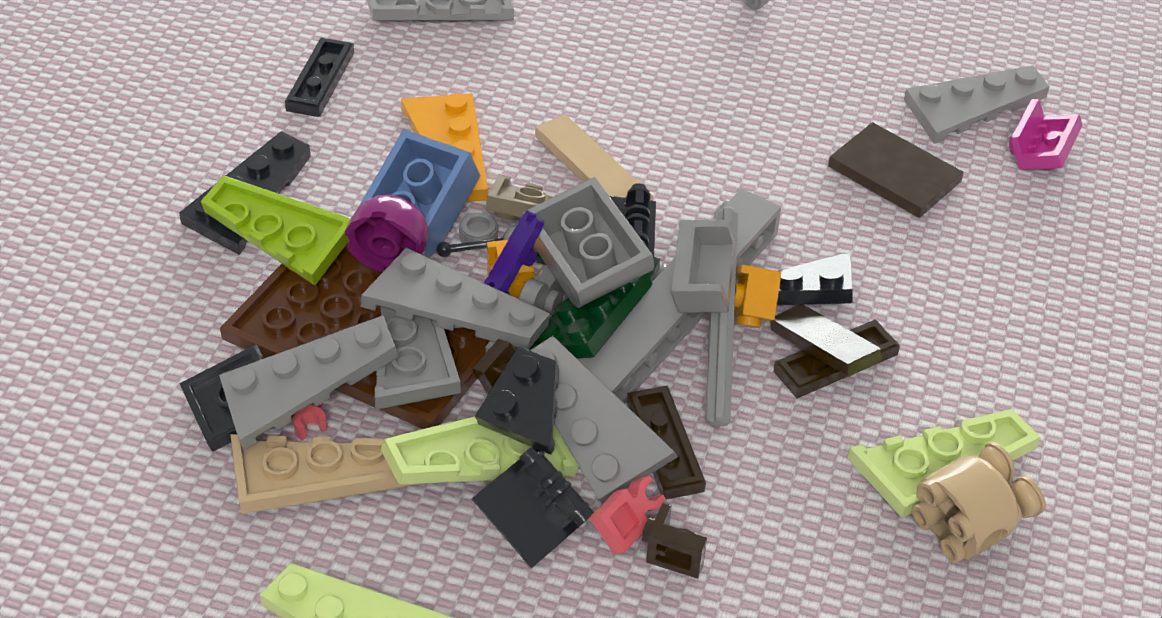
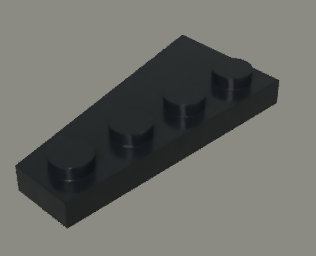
M281 131L225 176L279 194L284 186L291 185L311 157L310 145ZM212 187L179 212L182 225L240 255L246 247V239L204 212L201 201Z

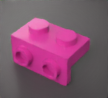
M1040 99L1031 100L1025 113L1021 115L1020 122L1009 140L1010 152L1016 156L1019 170H1053L1062 168L1082 128L1080 114L1044 116Z

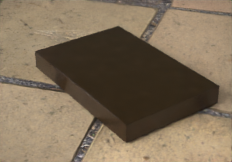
M874 122L870 123L829 157L828 167L919 218L962 182L964 171Z

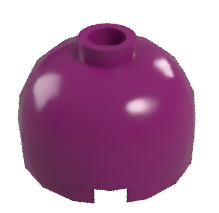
M377 195L360 204L349 220L345 229V236L349 239L347 245L349 252L360 263L375 271L383 272L384 268L388 267L405 248L424 256L429 230L423 213L413 203L393 195Z

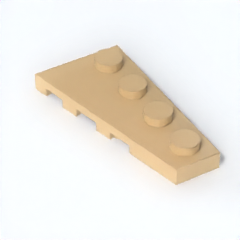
M230 434L241 514L418 485L398 484L381 452L385 438H354L352 443H336L331 441V437H313L312 442H287V436L268 435L267 441H257L256 444L243 450L238 435Z

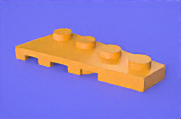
M473 93L401 98V110L404 116L409 118L413 133L471 153L480 177L466 202L487 200L488 187Z

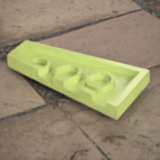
M1013 409L962 420L961 426L951 429H942L941 426L924 429L923 435L905 440L902 439L901 435L883 440V445L867 449L864 444L849 448L847 459L901 518H904L911 514L912 507L919 503V499L916 497L917 485L925 477L959 457L971 455L979 457L981 450L990 442L1001 445L1009 453L1013 461L1037 449L1041 437Z
M474 416L385 438L381 452L398 484L495 480L517 462L519 457L531 446L479 425ZM553 423L554 451L551 455L547 453L544 455L558 471L562 472L563 477H573L576 475L579 465Z
M290 563L260 594L261 605L280 618H453Z

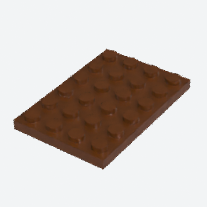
M348 243L316 285H313L281 264L220 327L221 337L223 340L243 349L256 344L263 358H267L380 317L381 306L378 305L376 310L361 307V296L383 272L375 271L360 263L349 252L347 248ZM464 327L454 328L453 331L444 329L460 379L461 393L379 410L421 429L441 425L476 381L477 376L472 368L485 355L486 346L490 340L476 337L475 330ZM374 371L353 385L344 383L334 390L375 408L377 371Z

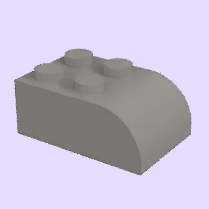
M596 177L528 210L536 213V218L545 222L533 246L568 298L577 308L654 270L652 253Z

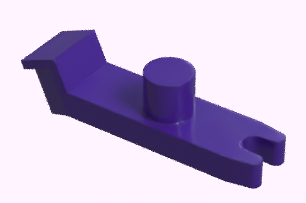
M527 210L520 218L488 277L483 282L484 284L511 295L508 289L522 265L530 267L536 262L537 252L532 247L545 223L544 220L536 218V213Z

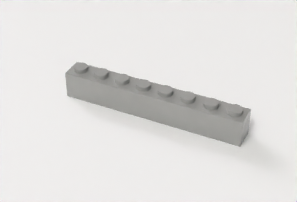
M741 188L730 200L726 199L719 208L723 209L725 206H729L738 213L736 267L742 264L750 266L777 236L781 206ZM675 258L669 265H663L659 269L655 279L652 281L653 285L596 356L578 359L624 404L627 400V393L637 391L707 313H679L671 292Z

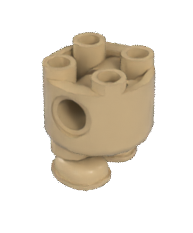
M990 442L981 450L979 457L975 455L959 457L922 479L917 485L916 492L919 503L912 507V514L922 529H930L940 540V547L944 556L953 564H957L963 559H972L1008 537L1016 529L1017 524L1022 521V518L1036 517L1045 510L1046 501L1039 487L1028 476L1017 478L1010 486L1014 476L1012 458L1001 445Z

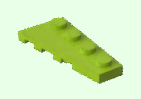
M224 175L201 201L205 213L313 285L318 283L349 241L348 237L345 236V229L350 217Z

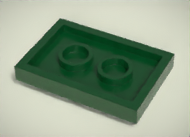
M648 273L580 308H577L569 298L562 301L556 306L555 313L550 317L547 328L529 350L553 336L577 359L595 357L653 285Z

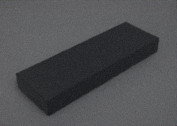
M322 37L319 39L285 100L287 112L315 117L322 115L354 55V43Z

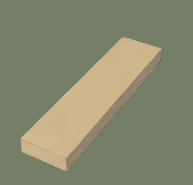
M566 114L535 127V137L582 182L596 177L609 196L625 198L627 191L632 185L639 183Z

